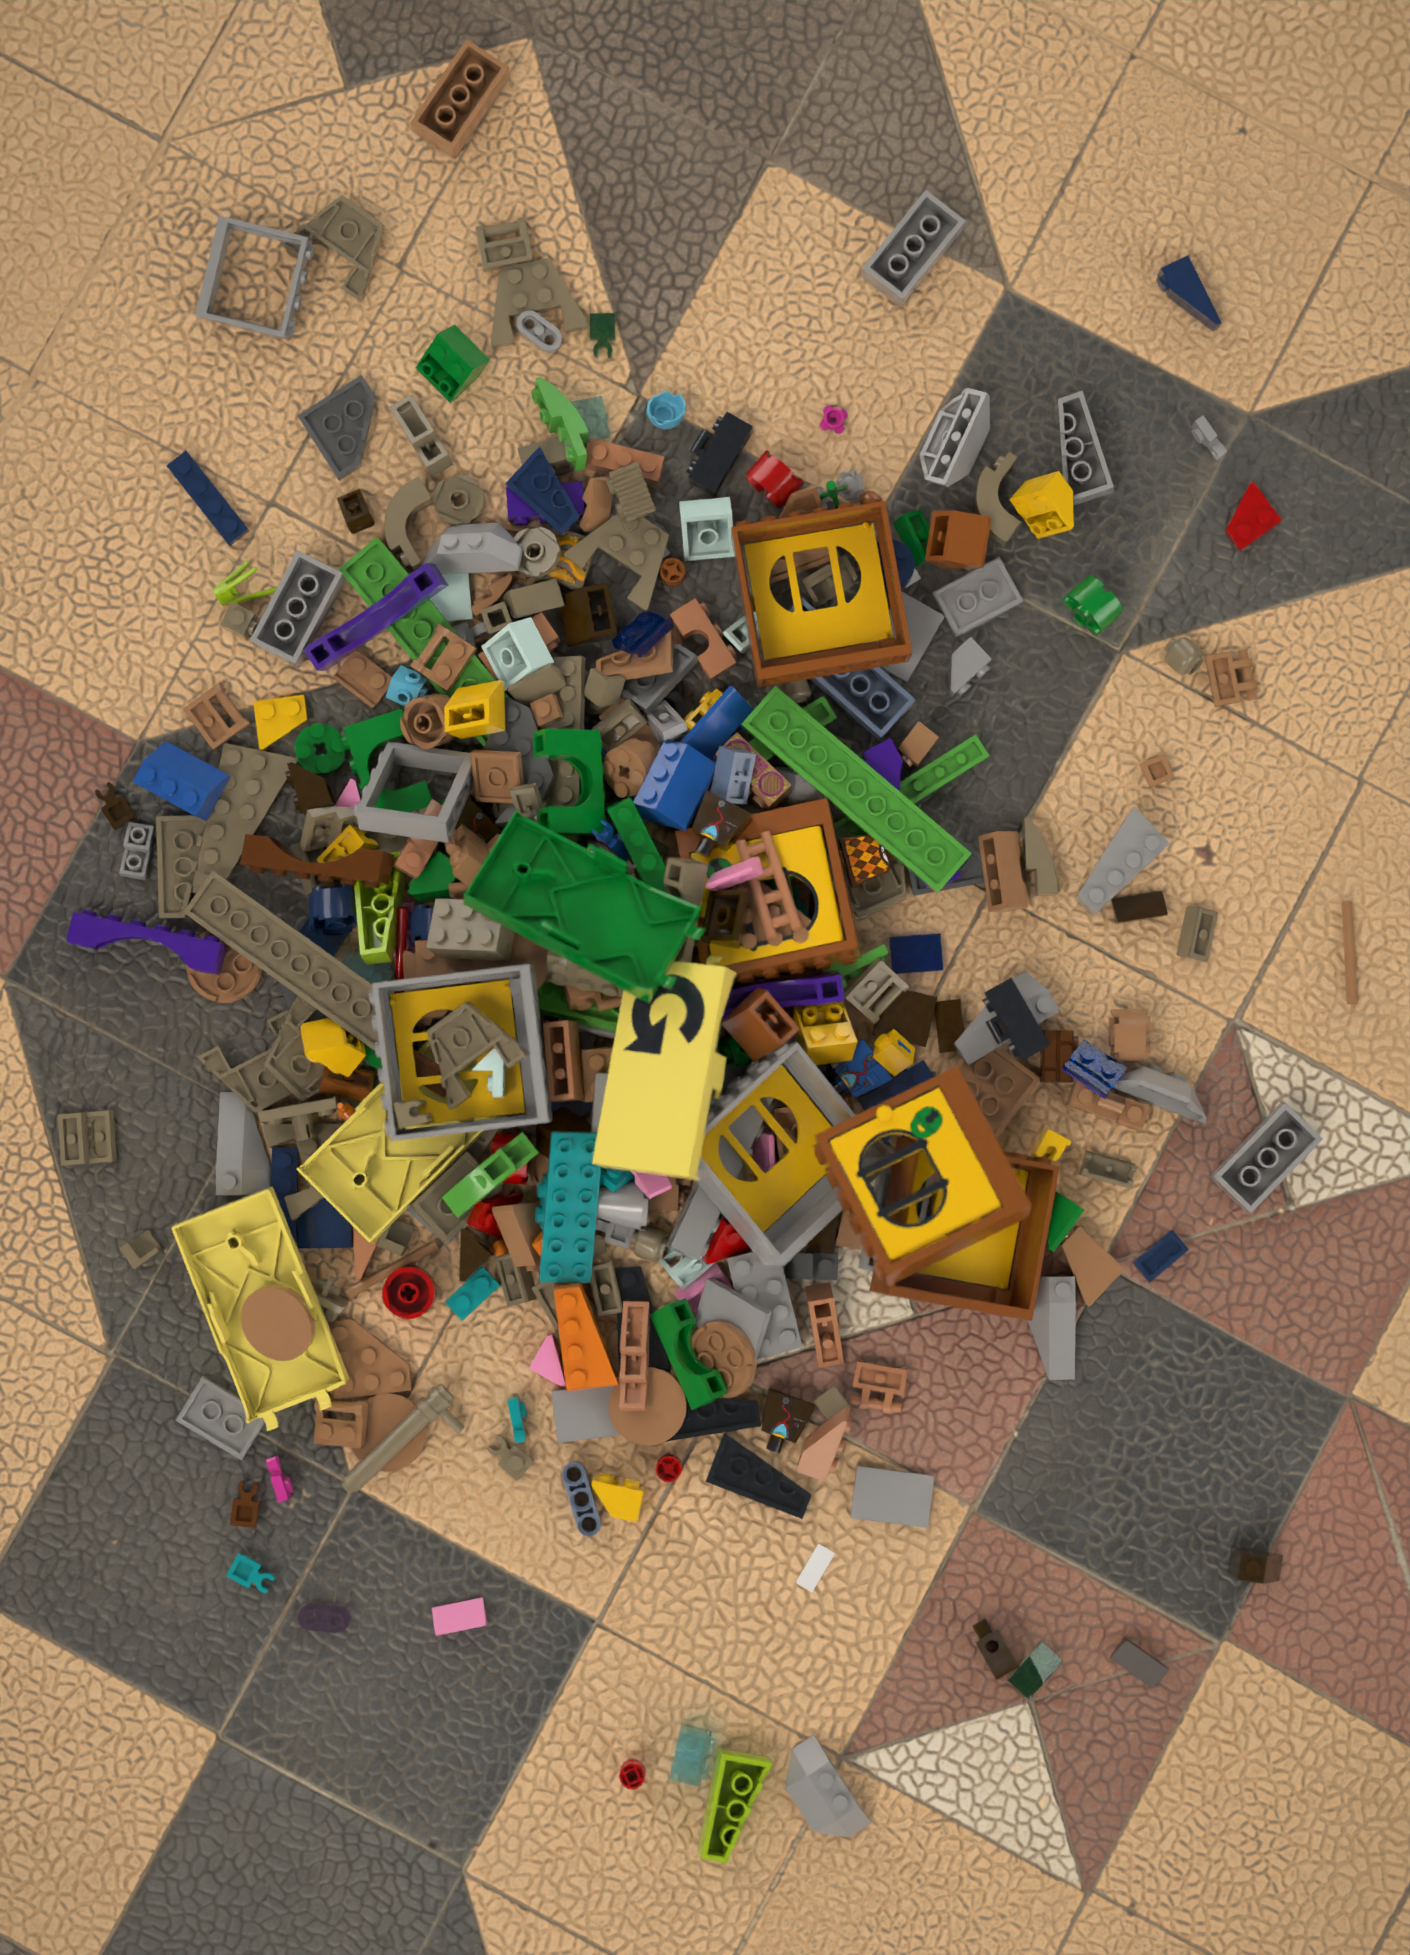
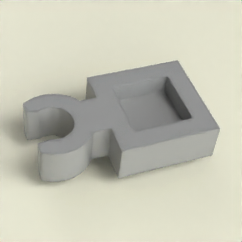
M1204 415L1195 420L1191 426L1193 437L1198 443H1203L1205 447L1209 448L1211 455L1216 461L1227 453L1226 448L1217 439L1218 435Z

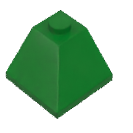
M1055 1191L1045 1246V1249L1051 1252L1057 1249L1084 1211L1083 1208Z

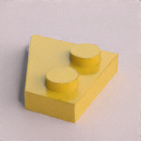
M717 688L712 693L708 691L699 701L701 705L685 717L684 721L688 729L685 732L687 734L723 694Z
M305 695L253 701L259 750L265 751L268 749V746L280 738H284L295 728H299L308 722Z

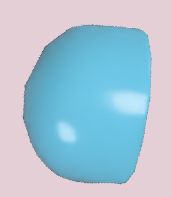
M665 391L653 396L648 401L646 414L650 422L657 428L664 430L676 428L684 419L686 403L681 394L673 395L669 391Z

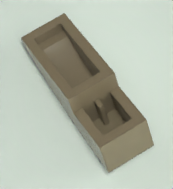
M412 395L407 396L390 407L431 477L453 465L448 453Z
M1030 817L1024 818L1022 820L1025 871H1034L1035 896H1056L1058 894L1057 876L1048 847Z

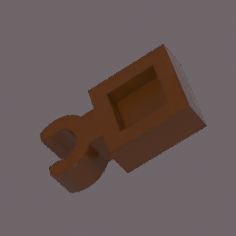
M241 1480L238 1484V1492L241 1495V1499H233L230 1525L256 1528L260 1501L253 1500V1496L258 1492L259 1484L254 1482L252 1491L247 1492L244 1489L245 1481Z

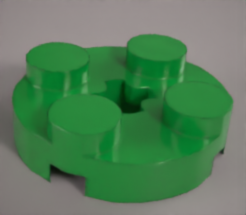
M320 723L312 724L303 729L294 744L298 765L316 775H325L337 770L345 758L342 735L335 728ZM322 743L325 745L324 749L327 753L325 755L321 753L317 756L314 754L316 749L313 746Z

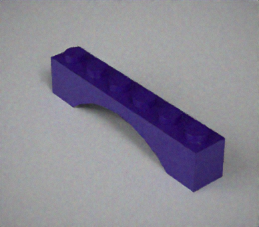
M426 563L407 576L398 586L370 608L323 635L303 650L317 671H327L449 585L435 564Z
M890 738L863 752L865 757L863 761L900 792V774L903 761ZM959 870L945 885L961 878L962 875Z
M82 909L81 914L75 912L72 914L66 942L71 945L99 950L109 944L122 940H150L172 949L183 959L189 968L195 971L218 976L221 974L227 946L220 943L218 937L205 935L204 939L195 938L196 933L180 930V934L171 933V928L156 925L155 929L147 928L145 922L131 920L130 924L121 922V917L107 915L106 919L99 918L96 912Z
M838 970L731 987L721 1019L726 1018L757 987L768 991L781 1007L820 1005L845 1001L841 974Z

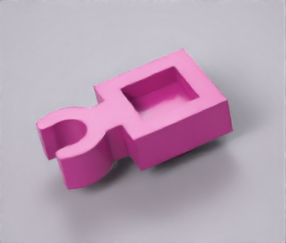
M278 1455L268 1458L266 1464L271 1474V1481L278 1503L291 1498L290 1493L293 1492L292 1482L289 1477L285 1478Z

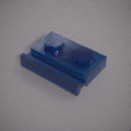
M643 611L612 640L615 649L631 655L636 653L641 658L674 626L669 618L664 620L663 616Z
M941 933L889 937L891 969L896 974L943 971Z
M1084 1039L1070 1056L1069 1060L1063 1065L1062 1070L1105 1099L1107 1094L1125 1074L1127 1067Z

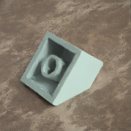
M730 497L679 501L684 560L734 557L731 541L733 520Z
M531 617L509 623L481 646L498 680L504 681V691H508L507 688L548 663H554Z

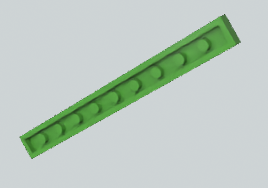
M975 734L901 781L900 792L913 804H916L984 761L990 755ZM847 816L834 824L838 844L840 838L867 835L865 831ZM822 831L827 858H830L825 831ZM794 876L789 877L790 883L797 879ZM775 878L766 880L771 890H778Z

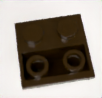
M608 583L582 587L561 595L564 606L561 607L568 647L618 638Z
M293 762L287 763L289 771L285 772L289 786H292L293 790L295 789L296 791L293 801L296 810L300 814L303 813L306 816L307 810L335 807L336 802L331 785L325 779Z

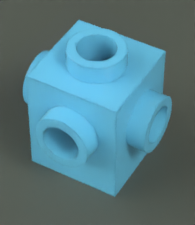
M400 665L391 678L386 698L405 707L409 701L427 696L429 689L425 687L428 678L415 670Z

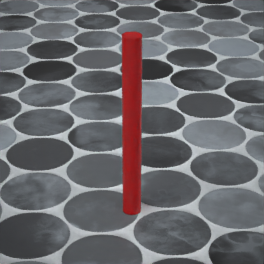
M397 907L395 981L404 980L403 953L406 950L407 907ZM402 990V991H394V994L405 993V992H404V990Z

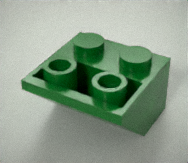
M453 325L436 335L415 368L449 403H452L480 376L490 359L456 325Z
M438 851L436 855L432 854L425 864L426 868L416 879L413 878L409 884L410 889L407 892L420 903L435 902L436 899H452L449 896V884L461 882L453 875L450 859Z

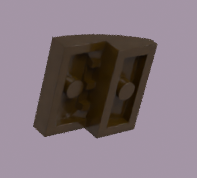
M889 986V987L881 994L880 1000H881V999L888 993V991L892 988L891 986ZM910 990L903 991L879 1016L880 1020L874 1024L872 1035L879 1037L895 1029L910 1044L926 1047L937 997Z

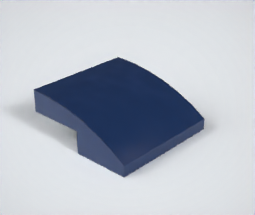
M323 1198L317 1205L312 1208L310 1207L298 1218V1249L353 1248V1226Z

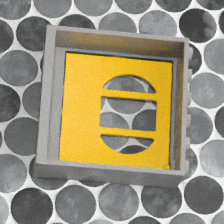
M526 964L372 983L373 989H369V1000L371 1005H375L376 1015L372 1016L373 1030L378 1031L379 1042H375L377 1058L381 1057L382 1068H378L380 1084L384 1083L385 1094H382L381 1099L383 1110L388 1112V1120H385L386 1136L391 1137V1141L553 1121L551 1101H549L547 1067L534 965ZM507 977H510L509 980H503V981H495V982H487V983H479V984H471V985H463V986H455V987H446V988H438V989H430V990H422V991H414V992H406V993H398V994H390V993H389V992H394V991H402V990H410V989H418V988H426V987H434V986H442V985H451V984H459V983H467V982H475V981H483V980H491V979H499V978H507ZM470 1001L513 1039L517 1041L518 1038V1043L530 1054L513 1067L508 1068L506 1066L505 1097H492V1092L488 1091V1076H493V1071L476 1070L458 1073L461 1080L477 1079L478 1083L470 1093L472 1096L455 1109L450 1110L447 1103L432 1100L419 1089L421 1085L441 1083L442 1075L421 1078L416 1076L413 1042L429 1040L427 1032L413 1033V1029L424 1015L440 1009L454 1011L465 1002ZM492 1047L486 1053L477 1058V1064L483 1058H485L495 1047ZM402 1096L405 1103L425 1100L426 1104L416 1107L420 1109V1113L417 1114L432 1113L433 1121L417 1125L459 1120V1123L399 1129L393 1103L402 1101ZM527 1112V1115L474 1121L475 1118Z
M785 1042L780 1048L770 1052L762 1060L754 1061L746 1068L747 1073L742 1078L738 1077L728 1085L729 1090L723 1096L720 1094L719 1099H712L709 1105L711 1107L708 1110L697 1177L700 1180H695L764 1265L784 1266L843 1210L838 1201L837 1191L839 1190L837 1187L832 1189L825 1171L827 1167L825 1164L822 1166L819 1164L814 1154L813 1145L816 1144L815 1135L856 1115L797 1042ZM762 1097L778 1099L791 1109L798 1126L796 1143L791 1140L761 1103L760 1099ZM751 1105L788 1149V1153L766 1173L760 1169L728 1129L729 1125ZM721 1135L755 1175L756 1181H742L726 1171L721 1163L718 1151ZM877 1141L866 1151L862 1167L865 1168L888 1156ZM887 1167L867 1176L869 1184Z

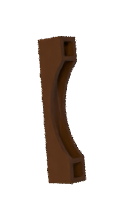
M245 834L240 864L250 867L249 872L264 874L265 870H272V875L287 877L288 873H295V878L310 880V876H318L317 880L333 883L334 878L341 879V884L356 886V881L364 882L365 887L379 889L380 884H390L394 855L385 851L359 848L352 854L336 861L309 863L293 855L279 840L266 836Z

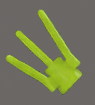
M247 560L226 579L220 581L218 586L212 588L219 603L224 606L227 603L230 605L231 602L238 604L275 593L277 587L236 598L235 596L239 594L236 585L257 571V567H253L236 578L251 564Z

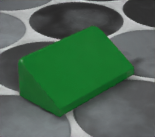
M919 509L904 514L893 522L901 542L906 544L913 554L915 567L926 563L925 557L930 531L922 510Z

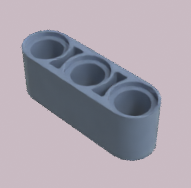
M571 1461L564 1467L562 1478L577 1528L584 1536H594L600 1530L601 1517L587 1470L581 1462ZM570 1467H578L581 1470L582 1476L578 1480H572L568 1477L567 1470ZM585 1492L588 1494L589 1502L585 1505L576 1503V1493ZM586 1517H592L596 1520L597 1526L593 1530H587L583 1527L582 1520Z

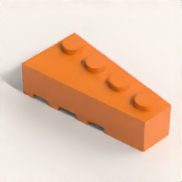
M554 1283V1297L566 1390L572 1391L618 1385V1374L611 1361L610 1354L602 1338L582 1283Z

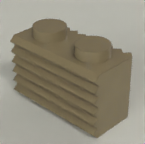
M638 462L609 472L610 479L606 480V484L610 494H616L619 503L615 504V508L620 519L625 518L626 523H630L656 512Z

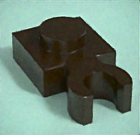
M108 782L106 783L110 789L108 795L103 796L98 789L95 790V794L100 800L106 802V805L101 807V810L112 828L116 831L137 818L124 795L116 798V788Z

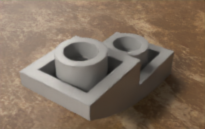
M128 823L123 844L125 850L119 871L120 876L146 880L153 844L154 826Z

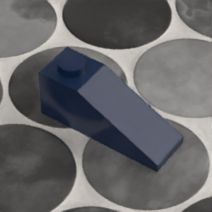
M1187 255L1162 267L1157 275V284L1162 292L1165 291L1169 299L1211 331L1218 330L1222 322L1189 256Z

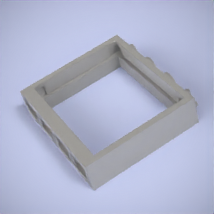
M219 215L196 316L202 320L288 341L289 336L294 334L296 328V320L293 319L295 310L299 311L302 303V295H299L301 285L305 286L308 271L305 268L307 260L311 261L314 246L311 245L312 241L305 236ZM232 230L300 246L281 330L212 313Z
M388 742L385 750L380 752L377 767L371 771L368 786L365 785L363 788L360 803L355 805L354 816H357L359 830L448 843L474 785L470 753L437 748L422 749L416 745ZM394 765L457 773L438 817L374 808Z

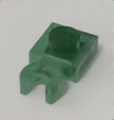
M590 313V341H597L593 347L595 358H598V351L601 348H605L608 351V358L612 357V347L608 341H616L615 313Z

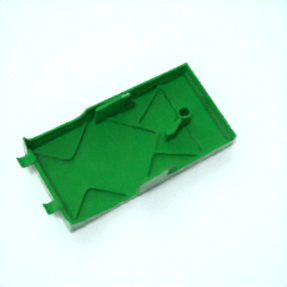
M516 809L466 890L464 905L647 1003H650L660 985L671 988L677 977H671L667 975V972L688 936L699 940L705 930L695 926L700 917L701 906L682 900L639 881L627 874V863L600 847L589 844L588 848L595 851L593 853L519 814V810Z

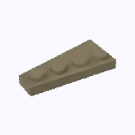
M156 816L159 919H185L186 914L183 912L189 903L206 821L196 816Z

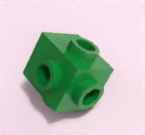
M726 1032V1037L720 1038L718 1043L719 1054L726 1057V1064H736V1067L750 1064V1056Z

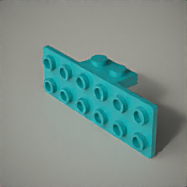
M554 1131L551 1133L548 1173H542V1182H538L537 1196L540 1198V1207L535 1209V1221L539 1223L543 1231L539 1270L540 1282L589 1283L591 1281L601 1166L592 1163L598 1132Z

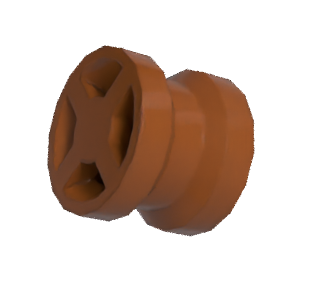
M668 558L661 564L660 577L663 583L674 587L684 581L685 566L679 559Z

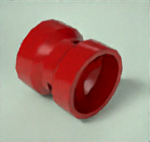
M667 1454L659 1458L656 1465V1474L659 1479L669 1483L674 1482L681 1475L682 1465L678 1457Z
M638 1759L626 1760L620 1768L619 1779L621 1784L627 1789H638L645 1781V1766Z

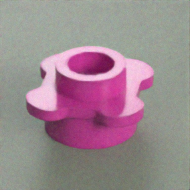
M826 406L823 409L824 418L820 422V428L824 431L828 429L833 430L836 434L842 433L844 431V420L848 416L846 410Z

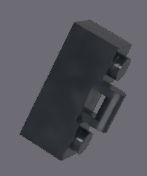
M726 412L724 417L719 416L712 428L715 431L714 434L702 429L690 449V452L699 457L698 461L694 459L687 469L689 474L688 482L713 497L716 496L753 433L752 425L729 412ZM708 440L712 441L707 452L704 453L702 449Z
M1012 977L984 992L986 996L982 1000L989 1013L994 1011L997 1015L985 1023L997 1044L1010 1038L1012 1043L1008 1047L1015 1059L1020 1056L1023 1061L1050 1046ZM1000 1019H1003L1009 1030V1033L1005 1035L997 1023Z

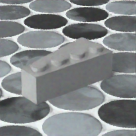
M1083 391L1059 398L1063 478L1073 490V506L1113 493L1112 479Z
M1133 807L1074 899L1091 916H1094L1170 843Z

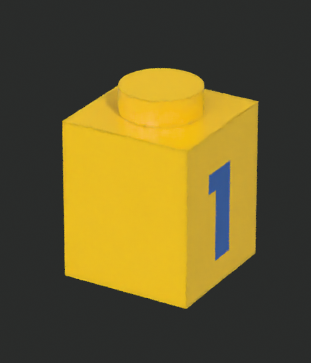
M895 1029L887 1034L880 1035L876 1039L873 1058L893 1076H896L913 1063L915 1048Z

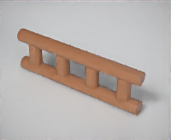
M765 831L760 834L762 842L747 846L745 839L736 842V846L742 862L750 859L751 856L766 851L770 866L762 868L763 874L748 880L767 939H773L777 937L775 930L777 927L790 923L792 931L801 929L802 925L770 831ZM774 875L778 890L763 894L759 880ZM782 899L786 914L771 918L767 904Z

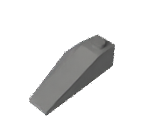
M1026 971L1013 978L1014 983L1038 1024L1060 1011L1048 990ZM986 1006L954 1043L967 1066L1010 1041L1009 1038L1000 1044L996 1043L985 1022L997 1015L994 1011L989 1013ZM1003 1019L997 1021L1003 1034L1009 1033Z
M220 1092L216 1195H251L271 1187V1164L268 1160L253 1110L234 1092Z
M1040 1276L1032 1321L1028 1320L1048 1380L1075 1379V1276Z

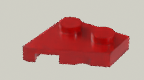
M1253 481L1248 485L1225 530V533L1239 552L1282 521Z
M513 1190L511 1195L508 1196L498 1194L490 1199H482L475 1205L466 1224L502 1239L503 1236L493 1215L492 1207L520 1204L524 1194Z
M722 1218L702 1260L706 1264H712L752 1249L726 1218Z

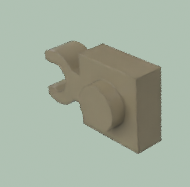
M498 1435L496 1439L501 1443V1449L495 1450L492 1446H489L487 1450L494 1456H500L502 1459L498 1465L518 1481L533 1464L534 1460L516 1444L509 1449L505 1438Z

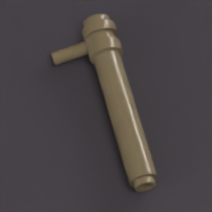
M441 1383L437 1387L433 1386L428 1391L429 1395L426 1398L422 1397L416 1403V1407L343 1477L344 1481L341 1482V1486L349 1494L357 1493L428 1423L434 1422L439 1416L457 1434L464 1429L465 1426L448 1410L452 1405L451 1401L454 1399V1396Z

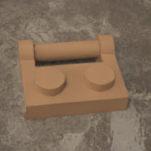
M438 623L434 628L436 632L418 659L413 660L410 666L449 692L477 649ZM446 637L450 640L432 669L429 670L425 665L443 638Z
M222 683L216 684L183 708L214 751L251 725L247 717L243 718L224 692L226 689ZM217 698L235 723L232 727L229 728L210 703L212 699Z
M316 1398L314 1444L365 1448L368 1403L366 1401H357L356 1403L331 1401V1407L320 1411L319 1402ZM328 1411L355 1413L356 1421L327 1418Z

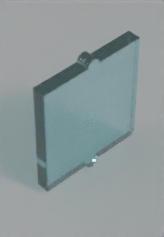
M602 396L571 402L589 431L587 442H589L590 438L596 440L610 438L607 423L609 415L605 413Z

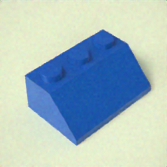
M730 685L680 743L688 744L716 763L715 753L719 750V746H723L730 740L740 727L744 730L741 724L754 709Z
M669 739L664 740L633 802L640 817L644 820L687 831L714 777L716 763L688 744Z
M165 741L144 759L133 782L188 813L207 821L231 776Z

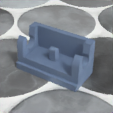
M719 746L711 793L730 803L747 804L756 754L740 748L734 750L726 746Z

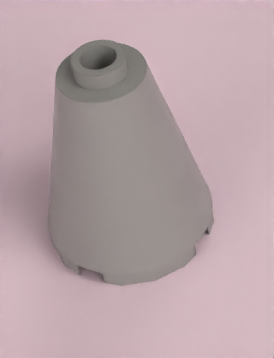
M635 1180L629 1181L615 1193L604 1185L599 1186L596 1218L646 1231L648 1197L635 1184Z

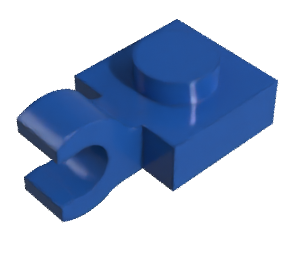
M602 819L601 823L605 826L604 830L601 833H597L593 829L591 831L592 835L600 842H604L626 862L631 856L625 848L620 835L616 833L613 837V827L606 820Z

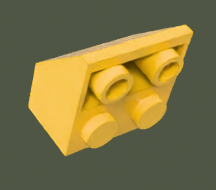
M1059 471L1026 480L1009 499L1016 508V511L1030 527L1031 532L1038 539L1069 531L1074 527L1073 490Z
M498 680L457 688L444 707L445 732L464 739L505 731L504 681Z
M843 1001L794 1007V1023L800 1028L795 1033V1043L797 1042L815 1065L852 1061L857 1039Z
M330 1018L306 1022L300 1027L305 1056L314 1063L319 1062L327 1066L336 1074L341 1073L349 1077L366 1056L364 1043Z
M600 1473L599 1476L594 1475L591 1486L610 1516L637 1523L645 1488L640 1486L641 1481L625 1478L624 1482L614 1480L615 1475Z

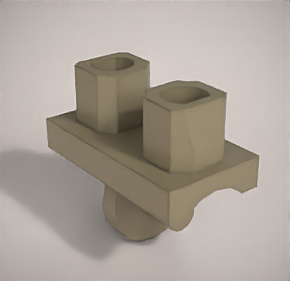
M330 1276L327 1282L319 1278L316 1283L311 1281L320 1305L325 1307L323 1311L324 1316L330 1322H334L350 1300L340 1295L342 1289L333 1285L336 1279L333 1276Z

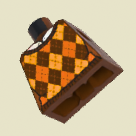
M869 835L845 837L839 840L851 888H855L890 872L889 860L896 858Z

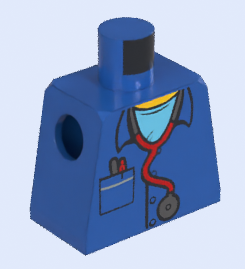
M864 1039L856 1045L852 1061L839 1062L833 1069L838 1079L833 1081L831 1085L840 1096L848 1090L852 1097L856 1098L892 1079L885 1068L873 1058L874 1053Z

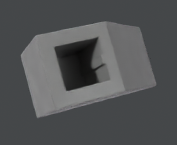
M972 637L964 642L950 657L949 694L952 697L957 693L960 696L972 686L969 682L975 676L980 679L990 669L988 664L992 659Z

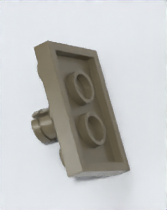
M332 1096L264 1109L258 1112L259 1121H267V1126L281 1124L286 1121V1117H291L296 1141L315 1138L316 1132L314 1131L312 1113L318 1112V1116L334 1114V1112H337V1103L341 1102L339 1096Z
M467 1151L458 1157L410 1204L414 1211L444 1243H447L467 1223L475 1207L474 1205L457 1218L442 1198L479 1166L477 1161ZM497 1187L485 1198H492L501 1190V1188Z

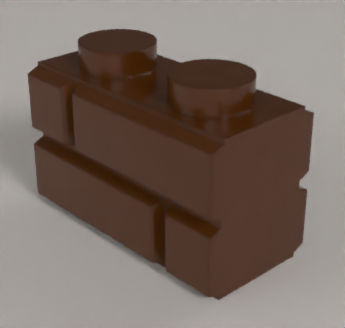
M1042 1030L1050 1046L1040 1051V1082L1072 1083L1073 1077H1078V1062H1073V1052H1078V1036H1074L1073 1030Z

